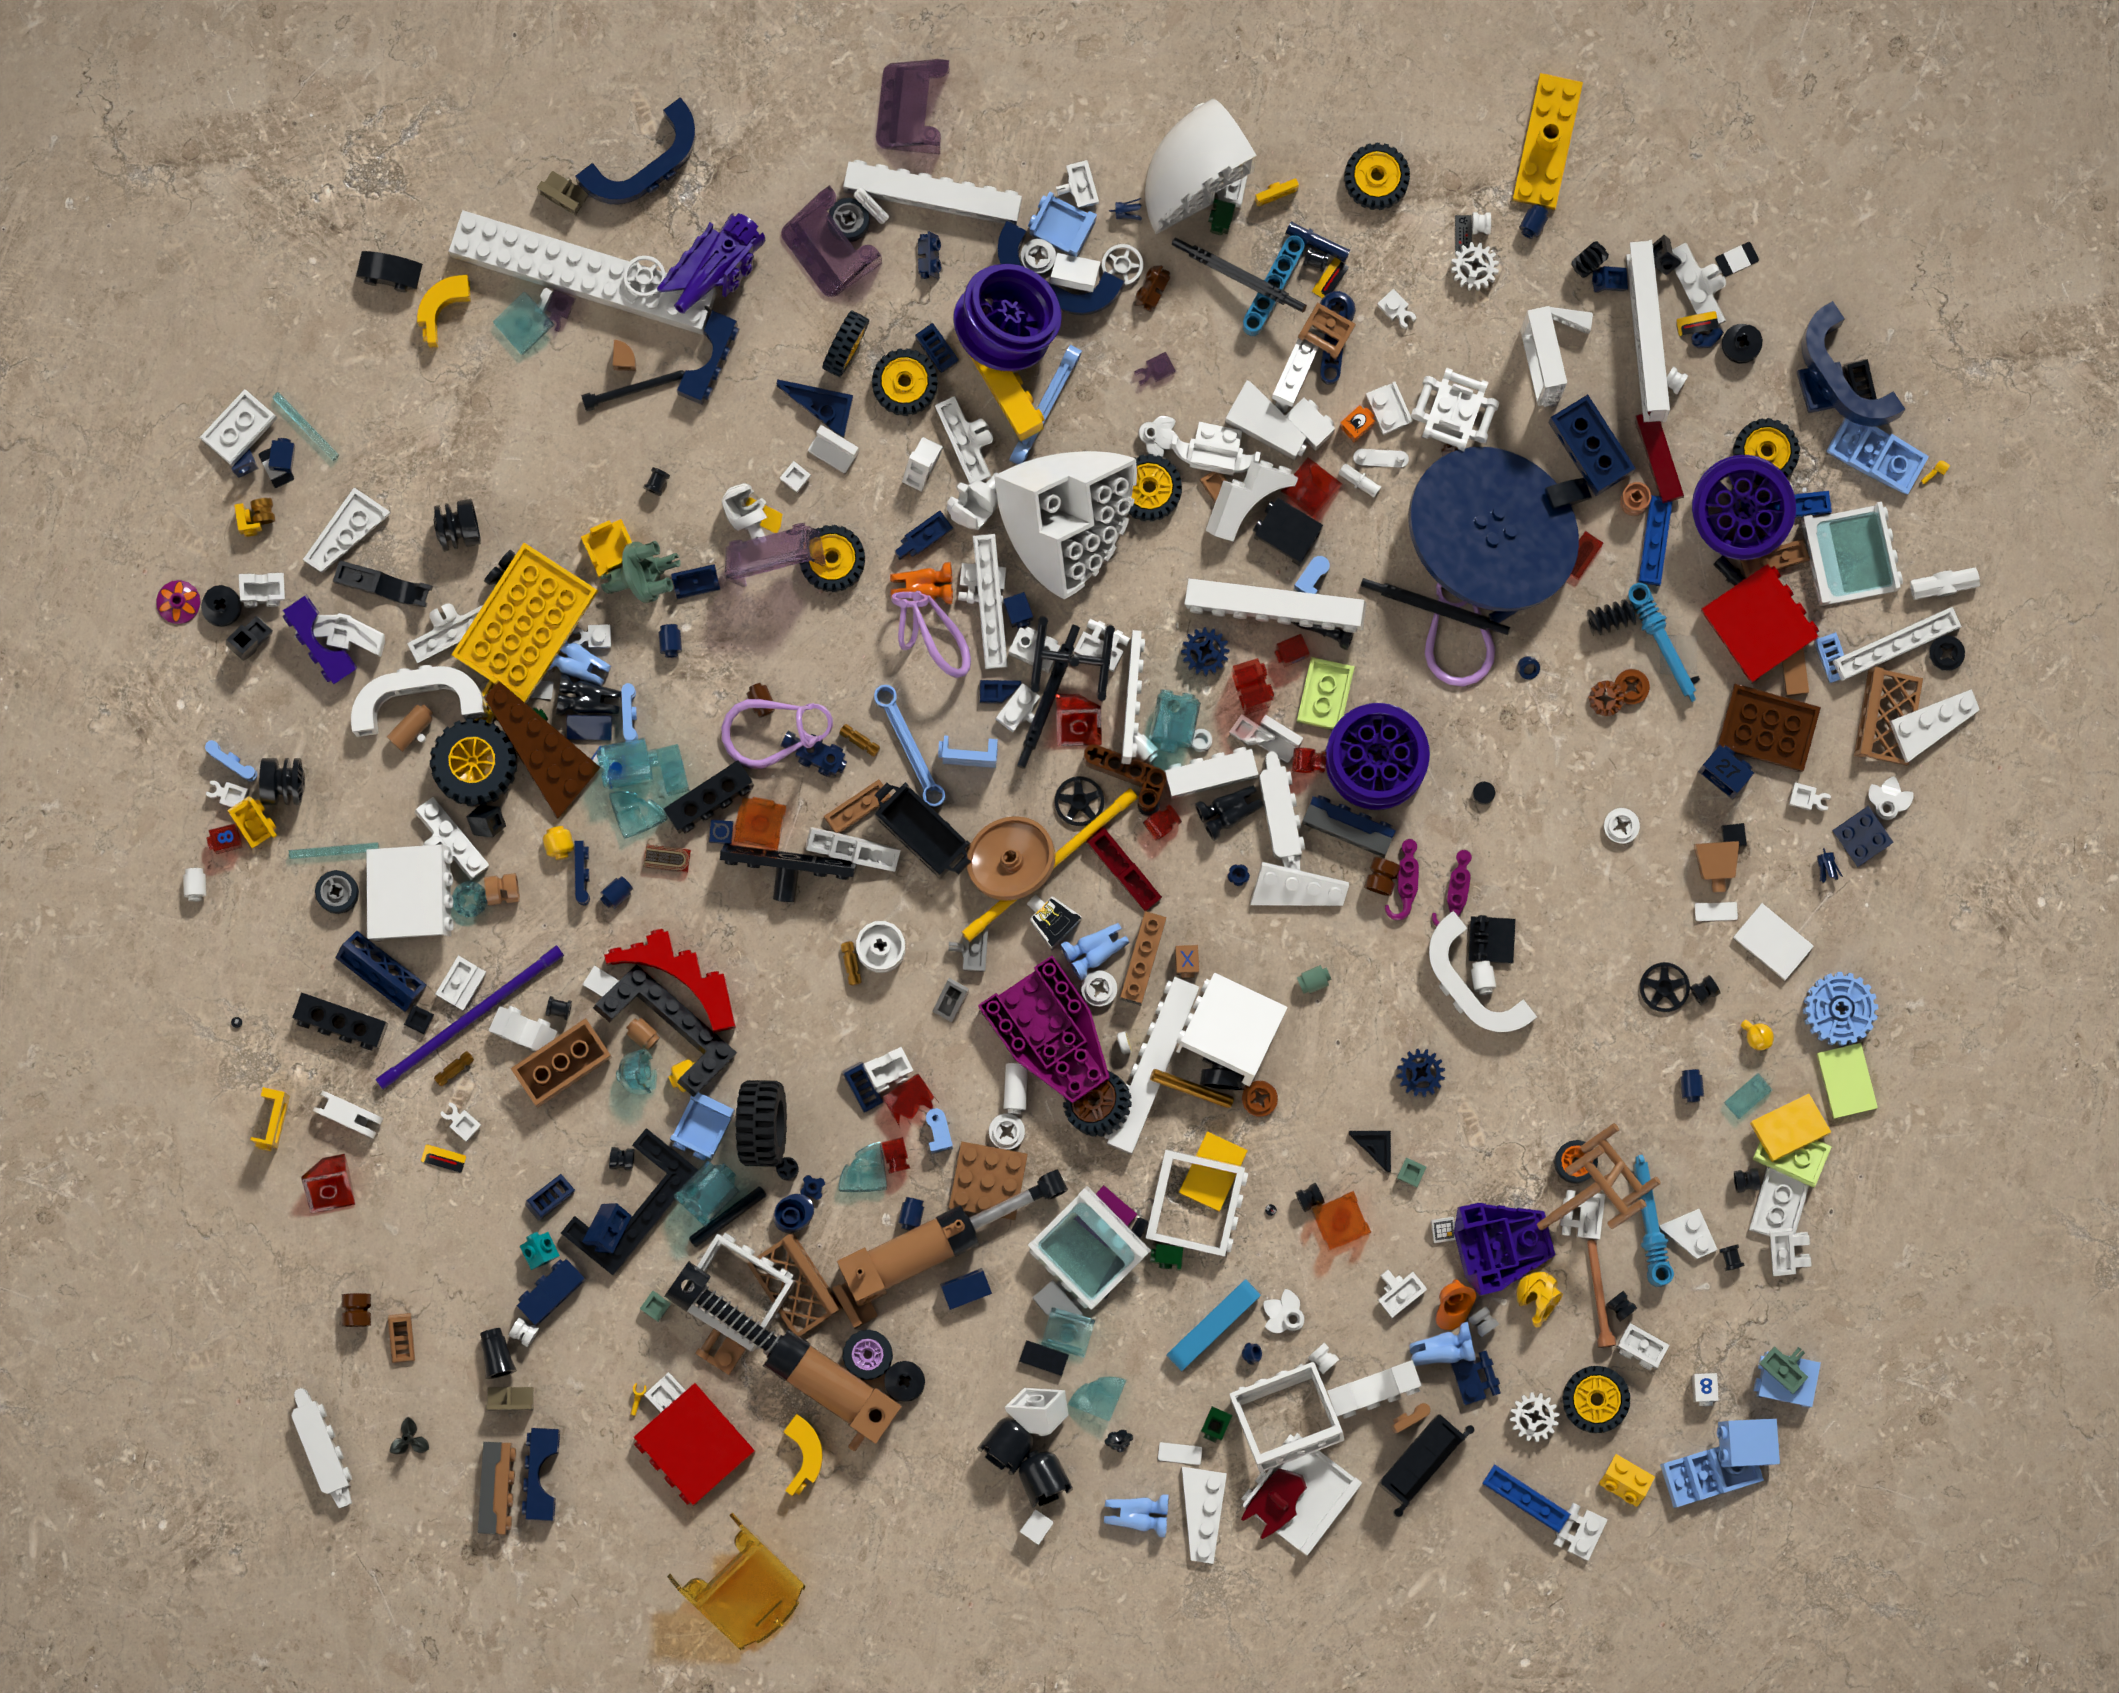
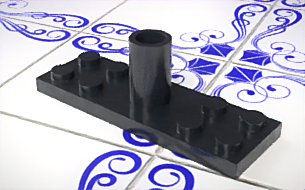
M724 844L720 851V860L725 861L724 863L727 865H738L739 862L747 863V867L760 868V865L777 867L773 899L780 902H795L799 870L814 872V876L827 877V874L836 875L837 879L849 880V877H854L857 869V864L838 858Z

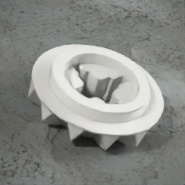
M1043 239L1030 240L1022 248V264L1025 268L1035 273L1044 274L1055 263V249L1051 243ZM1039 248H1041V255L1045 258L1040 259L1036 265L1035 258L1031 255H1036Z
M1617 808L1611 811L1606 816L1603 825L1605 834L1611 841L1619 844L1631 842L1637 836L1640 829L1638 817L1634 812L1626 808ZM1617 818L1622 823H1627L1630 821V823L1625 827V833L1622 832L1621 829L1615 831L1613 830L1618 825Z
M1105 971L1091 972L1082 982V995L1091 1005L1105 1006L1110 1004L1115 998L1117 983L1113 976ZM1104 980L1103 989L1108 994L1100 992L1099 995L1094 997L1095 989L1090 984L1099 985Z
M1006 1113L995 1117L989 1127L991 1141L1001 1149L1017 1147L1025 1135L1022 1121L1013 1114ZM1001 1124L1008 1128L1014 1124L1011 1130L1014 1139L1009 1136L1000 1139L1003 1131L999 1125Z

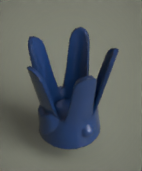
M1141 198L1125 203L1116 202V210H1109V212H1116V219L1127 218L1141 221V216L1125 213L1140 210L1142 206L1140 203H1129L1138 201Z
M1823 848L1824 854L1817 856L1818 866L1820 867V881L1823 883L1826 881V869L1830 878L1833 877L1835 880H1838L1837 871L1841 877L1843 876L1835 863L1834 852L1826 853L1825 848Z

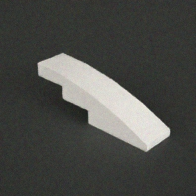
M812 827L809 829L805 846L807 851L827 854L829 857L848 860L854 864L894 872L896 871L901 851L900 849Z

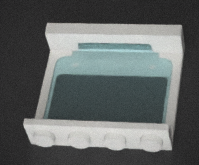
M1882 501L1877 502L1875 506L1814 518L1812 515L1802 518L1801 524L1810 557V566L1819 607L1896 592L1901 588L1900 585L1903 584L1902 574L1900 571L1897 572L1895 563H1898V556L1896 550H1892L1893 533L1891 528L1888 529L1886 520L1889 519L1887 508L1882 505Z
M1088 1186L1028 1244L1031 1248L1029 1252L1037 1260L1041 1258L1047 1264L1045 1266L1047 1271L1053 1276L1057 1274L1062 1280V1286L1069 1292L1073 1291L1078 1296L1077 1301L1084 1308L1089 1307L1091 1310L1151 1251Z

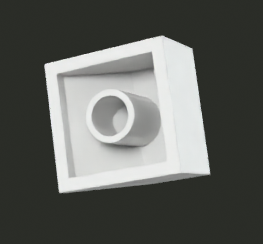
M1024 1388L1005 1406L1006 1412L1026 1431L1040 1436L1051 1434L1068 1416L1065 1390Z

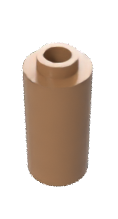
M424 704L421 707L416 705L389 733L387 738L403 752L431 723L433 712Z

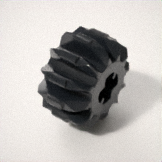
M1595 241L1572 260L1571 265L1577 274L1585 278L1608 259L1609 254L1603 245Z

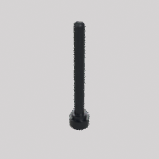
M679 370L595 395V393L590 394V392L583 394L581 397L586 412L595 410L594 407H597L599 403L680 380L683 378L685 371Z

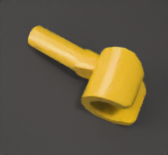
M1943 460L1939 461L1921 482L1926 484L1937 472L1944 475L1950 465Z
M637 1383L634 1384L633 1393L635 1397L631 1415L636 1416L641 1397H644L647 1391L646 1385L642 1393H637L635 1391Z

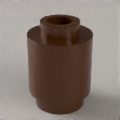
M761 683L750 686V691L746 693L748 699L773 701L767 685H762ZM752 708L759 718L775 711V709Z

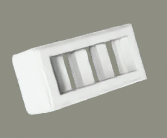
M1550 307L1553 320L1581 332L1590 333L1593 317L1591 312Z

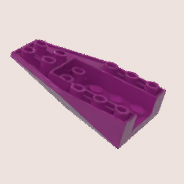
M1052 955L1035 966L1034 972L1000 995L995 993L980 1003L978 1007L1013 1058L1071 1103H1074L1110 1077L1091 1011Z

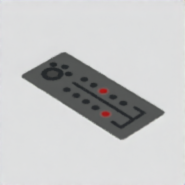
M1455 215V252L1459 251L1462 253L1461 247L1464 245L1468 249L1472 242L1471 215Z

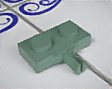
M1774 1346L1758 1363L1791 1394H1794L1808 1378L1797 1364L1799 1359L1805 1354L1799 1347L1789 1357L1782 1354Z

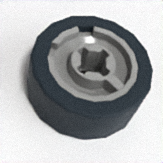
M840 199L829 210V229L833 236L841 241H857L868 231L870 224L869 212L857 199ZM848 216L852 217L853 221L846 224L845 218Z
M333 870L319 878L316 883L315 895L316 900L323 909L330 913L341 914L354 907L358 901L359 889L351 875L344 871ZM335 888L341 889L340 896L338 897L333 895Z

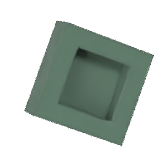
M1405 1158L1396 1179L1417 1188L1426 1170V1166Z
M652 1291L640 1307V1310L659 1322L671 1306V1303L655 1291Z

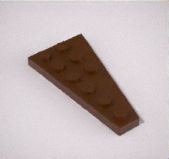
M497 681L484 696V700L558 819L601 767L505 685Z

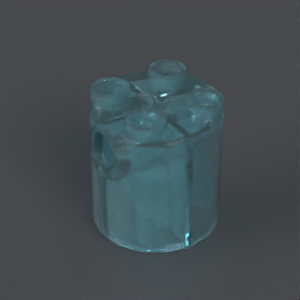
M1161 689L1160 694L1157 696L1149 735L1151 741L1161 744V751L1178 753L1179 747L1192 748L1201 705L1199 699H1196L1193 694L1182 693V696L1174 695L1173 691Z
M645 737L600 746L601 749L597 750L599 766L604 765L605 770L601 775L604 788L609 787V790L653 781L651 768L659 766L657 750L647 749ZM619 762L622 767L614 770L610 767V764Z
M707 1160L673 1197L706 1227L740 1192L734 1185L737 1175L724 1163L722 1165H713Z

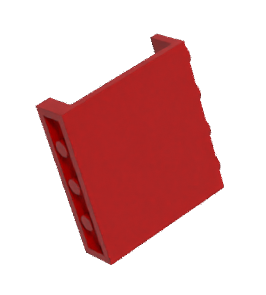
M1766 564L1701 609V612L1751 684L1813 640L1818 639L1817 633L1820 632L1813 621L1808 622L1804 616L1807 612L1801 603L1796 604L1792 599L1794 593L1787 584L1783 586L1779 580L1781 575L1776 567H1770L1769 564Z
M696 1383L691 1385L634 1436L636 1448L642 1454L644 1452L649 1454L651 1457L649 1460L650 1464L657 1471L662 1469L666 1474L664 1477L665 1481L672 1488L677 1486L681 1491L679 1497L687 1505L692 1503L693 1506L746 1458L756 1452Z

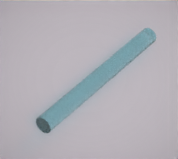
M279 392L272 397L333 461L339 457V454Z
M379 843L289 850V859L365 853L367 849H379Z

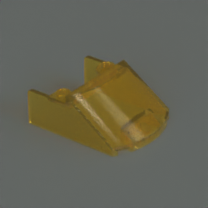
M732 1512L729 1516L741 1529L734 1539V1544L740 1552L708 1584L701 1578H694L683 1586L673 1575L669 1574L667 1577L694 1607L738 1649L743 1650L745 1646L754 1642L758 1644L771 1636L789 1619L799 1604L798 1599L802 1589L805 1590L806 1586Z

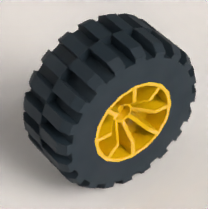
M471 718L466 719V722L462 723L459 720L454 722L453 727L449 728L447 726L443 730L442 736L436 738L435 747H432L430 753L432 756L430 760L431 774L436 784L449 799H453L458 804L463 803L474 807L476 804L484 806L489 801H497L499 799L498 796L502 793L505 795L509 790L508 786L510 783L513 784L515 779L514 773L517 772L516 752L507 735L495 724H489L486 720L482 719L474 721Z

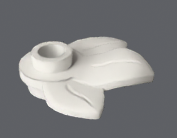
M1160 416L1153 422H1146L1140 426L1138 435L1140 440L1146 444L1149 454L1163 457L1164 449H1173V435H1177L1172 431L1176 422L1173 418ZM1148 429H1151L1153 431L1152 437L1148 436Z
M1894 776L1887 779L1881 787L1871 784L1869 788V799L1876 806L1877 815L1883 820L1893 819L1899 811L1906 810L1913 800V792H1901L1899 783ZM1883 806H1889L1891 809L1890 812L1885 813L1883 811Z
M1285 1289L1281 1301L1277 1299L1264 1301V1310L1271 1318L1265 1325V1328L1273 1333H1281L1287 1329L1296 1331L1303 1326L1304 1315L1299 1310L1300 1300L1292 1291ZM1292 1315L1297 1317V1323L1295 1324L1289 1322V1317Z

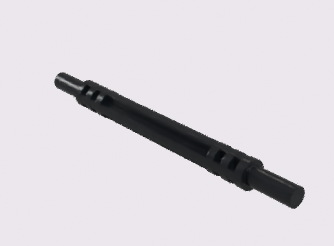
M1176 237L1173 239L1172 246L1188 253L1189 257L1282 305L1287 304L1302 313L1306 310L1307 305L1290 297L1288 292L1197 245L1192 246Z
M1365 578L1362 579L1361 587L1379 592L1381 596L1483 630L1490 629L1508 635L1511 627L1491 621L1489 617L1387 583L1383 585Z
M1071 626L1065 644H1062L1059 652H1074L1075 648L1073 645L1080 630L1079 626ZM1055 661L1033 721L1023 742L1024 749L1017 764L1022 769L1026 768L1032 750L1036 749L1037 742L1069 662Z

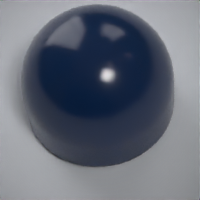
M1525 656L1518 661L1517 671L1522 678L1527 680L1533 679L1540 672V664L1534 657ZM1534 664L1532 673H1524L1527 665Z

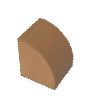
M614 340V370L636 371V360L632 349L626 343Z

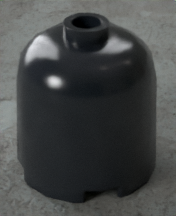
M1007 1417L997 1422L977 1449L979 1452L984 1450L987 1453L985 1458L997 1468L1003 1470L1006 1467L1009 1469V1475H1014L1034 1445L1033 1433L1026 1431L1014 1418Z
M1038 1450L1028 1453L1027 1459L1019 1467V1476L1032 1508L1036 1507L1037 1504L1041 1507L1059 1499V1493L1065 1491L1068 1494L1073 1490L1059 1459L1052 1452L1039 1453Z

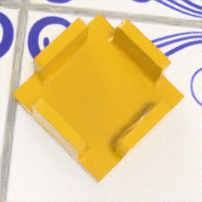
M622 519L613 523L608 520L590 528V533L581 536L599 578L602 574L623 566V550L632 541Z

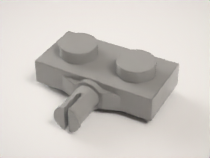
M988 926L971 942L965 937L962 943L949 942V946L952 947H949L948 951L962 952L964 971L985 972Z

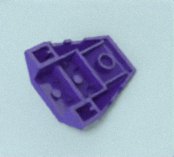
M1475 1203L1457 1208L1454 1236L1464 1275L1480 1296L1502 1291L1514 1281L1555 1256L1549 1227L1541 1231L1537 1226V1223L1546 1217L1544 1211L1509 1208L1502 1205L1494 1206L1487 1205L1486 1203Z

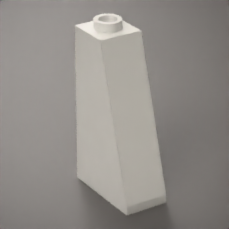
M1247 380L1230 409L1225 423L1238 430H1242L1243 433L1293 460L1298 455L1302 457L1308 446L1305 444L1306 436L1265 395Z

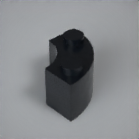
M362 251L356 277L363 279L367 285L376 286L377 284L393 286L397 291L407 292L410 289H417L423 264L391 254Z

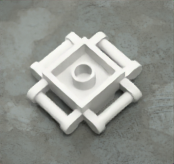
M1446 368L1442 382L1430 376L1424 377L1422 382L1423 389L1416 408L1412 410L1411 417L1426 423L1422 435L1423 438L1428 439L1430 437L1458 447V450L1461 451L1465 450L1468 439L1486 443L1494 412L1498 410L1500 402L1493 398L1487 399L1483 397L1488 385L1487 381L1482 380L1480 382L1454 373L1452 369ZM1450 380L1465 385L1467 387L1478 390L1477 395L1473 394V390L1457 384H1453L1452 386L1448 385V382ZM1431 390L1438 391L1431 413H1425L1424 410ZM1481 406L1486 408L1479 430L1475 431L1472 430Z

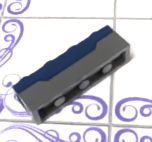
M1324 796L1312 797L1302 824L1385 858L1396 831L1392 829L1393 826L1384 821H1380V823L1371 820L1372 817L1360 812L1357 815L1350 812L1351 808L1343 804L1333 805L1330 803L1331 800Z

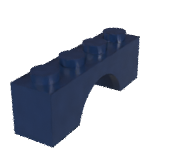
M712 310L704 328V334L713 346L712 356L703 367L685 371L677 389L679 396L703 405L705 400H709L713 388H711L713 380L717 381L722 371V368H719L722 360L726 361L731 349L728 348L731 340L735 341L740 329L737 328L736 320Z
M531 1428V1433L527 1432L526 1446H530V1455L525 1457V1469H529L528 1478H524L523 1491L527 1492V1501L522 1503V1515H526L525 1519L555 1521L556 1498L545 1492L541 1486L539 1474L545 1460L559 1453V1429Z

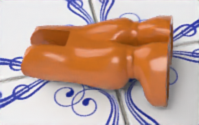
M945 562L940 571L926 568L890 574V582H906V588L890 590L891 597L897 592L920 591L922 594L931 596L933 600L940 597L946 604H953L952 584L934 585L939 582L952 583L951 562Z

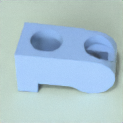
M1323 556L1314 557L1294 585V589L1298 592L1317 594L1318 590L1314 587L1320 578L1327 575L1330 567L1328 559Z
M938 1108L931 1109L926 1115L927 1125L932 1129L934 1142L929 1143L931 1154L953 1149L944 1112Z

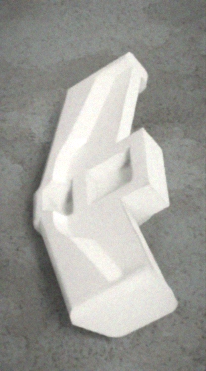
M346 614L318 615L315 619L314 635L316 638L328 637L327 646L350 650L352 642L380 657L382 656L385 644V635Z

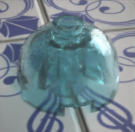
M641 1049L630 1052L622 1058L616 1071L617 1081L629 1093L635 1095L650 1094L651 1090L656 1088L657 1072L656 1069L651 1070L649 1060L653 1058L648 1050Z

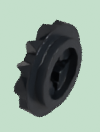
M1949 635L1941 636L1932 643L1929 658L1933 665L1942 671H1952L1963 663L1965 648L1956 637ZM1953 647L1954 649L1950 654L1952 659L1946 657L1941 660L1942 649L1948 650Z

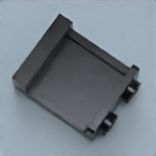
M1277 498L1275 503L1271 501L1265 510L1267 516L1263 521L1259 519L1253 529L1256 532L1254 539L1257 541L1260 539L1291 558L1293 563L1300 566L1322 531L1323 524Z

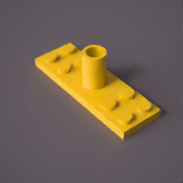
M1540 73L1512 201L1530 205L1535 204L1553 210L1556 209L1583 82ZM1545 135H1550L1554 139H1549Z

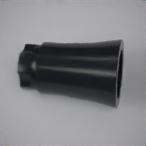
M501 1328L481 1332V1347L485 1362L486 1379L500 1378L516 1372V1367L511 1359Z

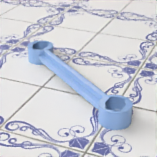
M1069 345L1059 368L1037 409H1040L1045 420L1081 356L1082 350L1072 345ZM1039 432L1022 442L1019 441L1009 461L1017 465L1024 463Z
M881 685L875 690V702L880 708L885 710L924 790L923 800L931 808L940 807L945 801V791L940 785L935 784L896 704L897 695L895 689L890 685ZM879 691L890 692L891 695L893 694V700L889 704H882L877 698ZM929 789L931 791L936 790L940 794L942 793V798L938 803L933 804L926 800V792Z

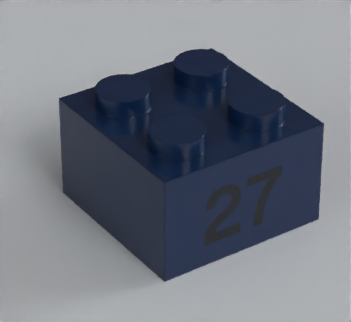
M1719 745L1698 772L1733 800L1753 776L1754 772L1749 763L1744 760L1739 761L1734 757L1735 753L1727 746L1722 747Z

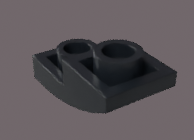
M1584 477L1545 488V493L1552 510L1569 504L1572 506L1592 498Z

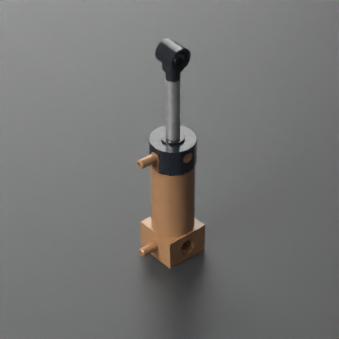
M1053 1170L1038 1179L1039 1181H1037L1038 1185L970 1218L965 1214L961 1205L936 1216L935 1219L869 1251L864 1247L838 1260V1267L858 1308L886 1295V1289L979 1246L976 1229L1042 1197L1045 1200H1050L1067 1192L1068 1188L1059 1170Z

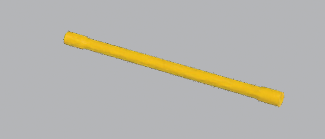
M1131 788L1127 789L1112 805L1055 853L1054 868L1119 812L1125 810L1138 799L1136 793ZM1018 899L999 900L980 918L967 926L961 932L962 935L971 942L986 926Z

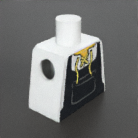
M1035 895L1027 903L1035 912L1030 918V922L1051 950L1082 919L1079 914L1054 897H1051L1044 903Z

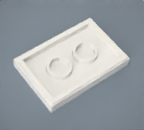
M244 389L199 438L233 467L275 422L277 417Z
M1763 903L1760 904L1733 937L1784 981L1814 947Z
M1767 1167L1749 1231L1770 1237L1769 1230L1792 1228L1793 1235L1796 1234L1809 1185Z

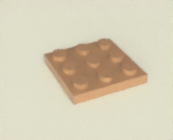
M961 1141L949 1208L953 1209L961 1205L964 1211L980 1213L1021 1193L1028 1154ZM1017 1210L1001 1218L1016 1220Z

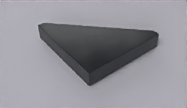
M1349 1131V1136L1387 1173H1391V1131Z

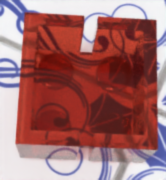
M1257 658L1234 665L1231 674L1237 692H1241L1239 699L1244 715L1270 708L1274 692L1271 684L1267 685L1265 681L1267 679L1266 676H1268L1265 664H1260Z

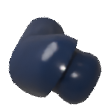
M1720 328L1713 329L1709 335L1696 332L1691 337L1692 344L1697 348H1711L1724 332Z

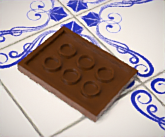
M1735 683L1717 747L1719 745L1722 747L1727 746L1736 754L1803 772L1821 707Z

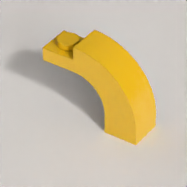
M468 275L445 278L433 285L422 298L418 308L417 323L419 327L426 326V328H423V341H427L429 348L438 347L437 319L440 312L449 304L471 301Z
M796 1414L783 1431L797 1442L803 1453L802 1467L785 1490L792 1496L795 1493L801 1494L807 1486L804 1482L806 1478L815 1483L823 1462L822 1445L817 1433L806 1420Z

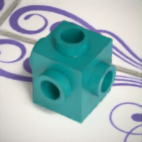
M535 1232L527 1236V1241L520 1245L531 1270L546 1265L560 1256L549 1232L541 1235Z

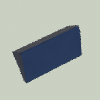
M567 715V739L612 741V716Z

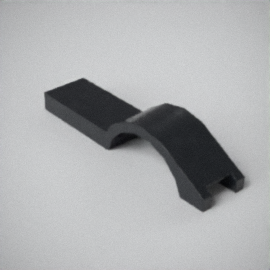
M339 560L333 579L334 583L373 593L399 603L425 608L428 604L426 603L428 593L433 589L432 585L404 581L381 571Z

